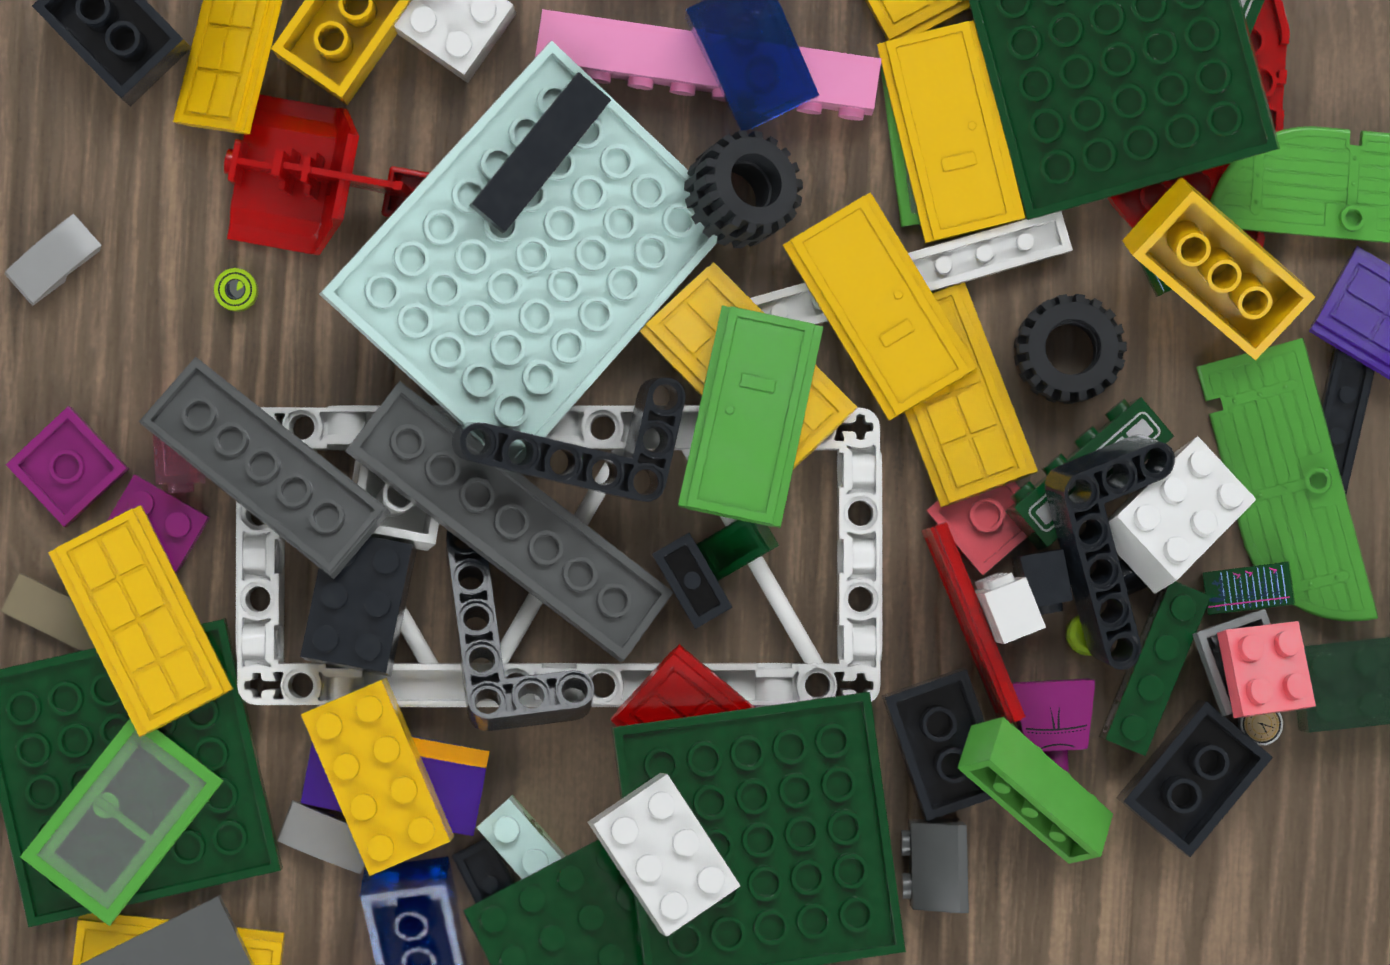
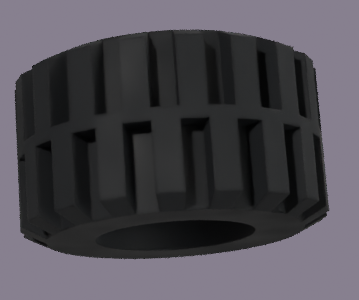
M741 130L733 135H726L695 159L696 162L690 166L687 172L690 178L684 184V191L690 193L685 202L687 208H693L695 212L691 216L695 224L702 223L705 227L702 233L708 238L712 235L717 236V243L723 246L732 242L733 248H743L746 245L752 247L785 227L796 216L797 212L795 209L801 206L803 198L797 193L803 189V181L796 178V173L800 171L797 162L791 164L788 159L791 153L786 147L780 150L777 147L778 140L771 136L764 140L762 132L753 131L748 135L746 130ZM731 172L742 176L749 182L755 193L756 207L745 203L738 197L732 186Z
M1063 294L1051 300L1048 299L1030 312L1018 329L1019 334L1014 341V348H1016V356H1014L1015 366L1019 365L1021 370L1019 375L1023 382L1027 381L1032 387L1030 390L1036 395L1041 394L1045 396V400L1053 403L1056 401L1063 402V404L1086 401L1104 392L1108 386L1115 382L1118 378L1116 375L1123 369L1125 363L1123 353L1127 351V342H1123L1121 335L1124 333L1122 324L1117 325L1115 322V313L1111 309L1105 310L1101 306L1103 302L1095 298L1089 300L1085 298L1086 295L1075 294L1074 296ZM1065 324L1077 326L1090 337L1093 344V359L1088 368L1083 372L1072 375L1058 371L1049 362L1045 349L1046 339L1051 331L1058 326Z

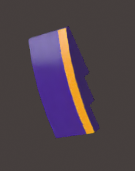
M412 736L452 832L474 836L490 751L446 743L441 740ZM311 742L300 803L342 812L314 744Z

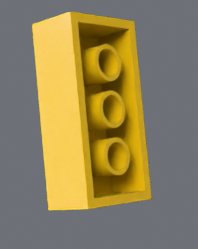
M304 0L271 50L277 58L348 105L398 34L394 25L412 0Z
M1182 177L1171 186L1122 240L1132 256L1255 361L1315 298L1300 279Z
M387 677L301 714L369 876L451 842L454 834Z

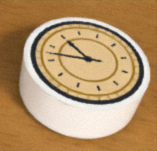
M1280 712L1238 718V728L1258 745H1268L1276 741L1281 735L1283 719Z

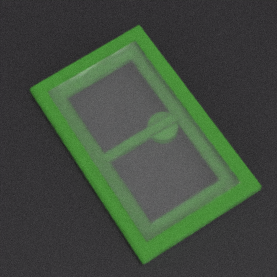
M129 719L20 858L110 926L224 780L158 729L139 737L131 719Z

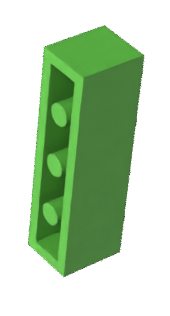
M1004 717L971 725L958 769L1068 864L1101 857L1113 813L1099 802L1096 796L1082 787L1066 770L1057 765L1040 747L1032 743L1013 723H1010Z

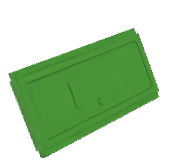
M732 306L721 307L679 498V507L781 528L823 326Z

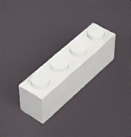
M1012 572L1004 574L995 573L975 581L977 587L975 593L996 643L1006 644L1046 628L1026 577H1014Z

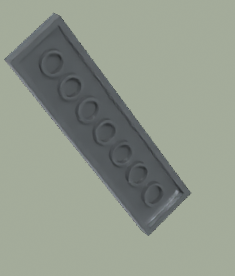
M399 381L345 452L619 662L624 661L671 597L673 591L520 473L461 459L454 452L452 446L453 434L459 426ZM469 434L467 435V449L474 455L479 453L484 446Z

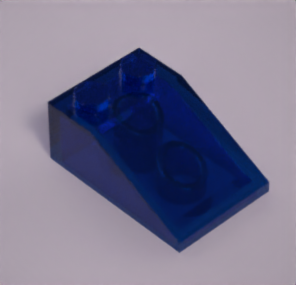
M703 0L685 9V19L740 131L746 130L747 132L819 97L817 88L778 0Z
M449 856L402 862L369 876L366 867L364 868L360 898L376 965H466L457 892Z

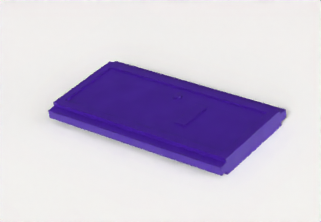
M1356 246L1311 324L1309 332L1389 380L1390 265Z

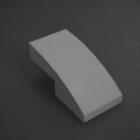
M72 214L5 271V275L29 303L34 306L66 282L67 275L97 254L102 245L81 221Z
M292 800L277 841L318 859L361 874L364 862L347 822L334 817L331 813Z

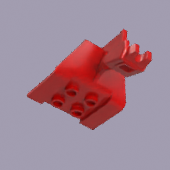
M259 94L250 134H244L243 140L235 139L234 148H229L225 156L224 173L228 174V181L234 185L227 239L305 254L320 255L343 222L349 187L385 194L381 214L389 218L430 172L392 166L389 169L387 180L352 174L359 134L348 109Z

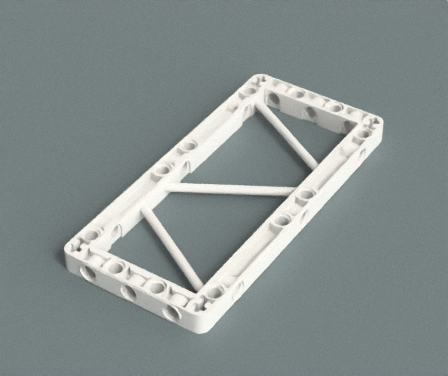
M380 405L327 406V408H260L293 434L296 420L304 416L310 417L314 422V432L309 438L302 441L317 452V450H346ZM433 406L456 425H461L442 406ZM572 406L545 438L595 450H611L610 453L623 456L635 406ZM657 406V407L660 408V409H663V408L666 407V406ZM684 406L674 450H682L687 461L700 406ZM857 408L841 424L851 425L856 421V417H863V424L870 425L871 431L863 435V440L856 439V433L853 431H842L840 433L842 441H835V430L815 449L837 450V663L823 662L763 556L748 563V566L804 663H703L755 707L833 697L837 690L835 672H843L841 681H855L857 673H863L864 679L871 681V688L864 689L863 692H870L871 702L879 694L881 686L880 661H882V454L880 452L879 420L869 409ZM280 416H284L283 423L280 419ZM602 416L609 417L615 423L614 434L605 440L597 439L591 433L593 421ZM649 428L643 436L645 447L648 450H655L659 445L660 436L654 428ZM606 462L595 478L598 484L605 482L609 476V467ZM588 490L574 516L588 526L606 494ZM236 501L237 687L243 700L254 705H323L387 677L399 707H466L461 663H438L407 607H405L401 633L418 663H394L391 677L322 663H284L285 540L267 525H256L251 519L250 512ZM857 501L866 503L871 509V519L863 526L853 524L848 517L850 505ZM720 516L725 526L736 521V519ZM257 587L265 588L270 594V604L264 611H257L250 603V595ZM855 587H864L871 594L870 606L861 612L853 610L848 603L849 593ZM531 593L527 595L500 642L505 679L512 673L530 676L570 670L586 673L591 679L597 673H607L612 676L615 682L614 692L606 697L594 694L592 707H620L660 664L508 663L543 604ZM489 661V663H471L470 666L478 672H485L490 670L493 664ZM279 672H283V673H284V674H283V677H282V680H281V677H280ZM259 673H261L263 681L281 680V688L264 690L260 697L258 696V690L250 687V681L258 679ZM298 673L307 674L313 681V690L307 697L299 696L293 690L292 682ZM813 673H822L829 681L827 692L820 697L810 696L805 689V682ZM570 688L563 692V697L572 703L585 699L584 693L576 688ZM840 688L842 695L856 693L855 690L850 688ZM280 691H282L284 698L279 697ZM526 694L519 699L520 703L525 707H538L542 704V700L535 694ZM484 699L479 701L476 707H499V705L491 699Z

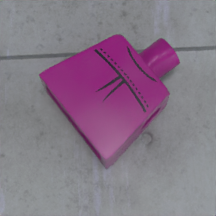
M1095 679L1012 682L1026 716L1016 722L1018 730L1032 743L1040 747L1057 765L1069 773L1068 750L1088 748Z

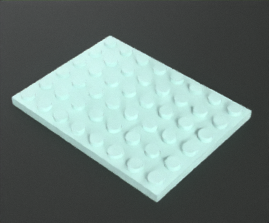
M551 41L319 295L461 425L468 422L487 423L546 437L715 246L717 236L712 235L708 238L702 233L705 228L702 223L695 224L691 218L695 212L693 208H687L685 199L690 196V193L684 191L685 181L690 178L687 174L688 170L565 52ZM579 72L608 96L611 101L506 232L501 233L469 205L573 76ZM475 429L470 432L485 445L484 436L480 431ZM520 440L513 441L508 449L509 459L514 464L521 463L526 457V447Z

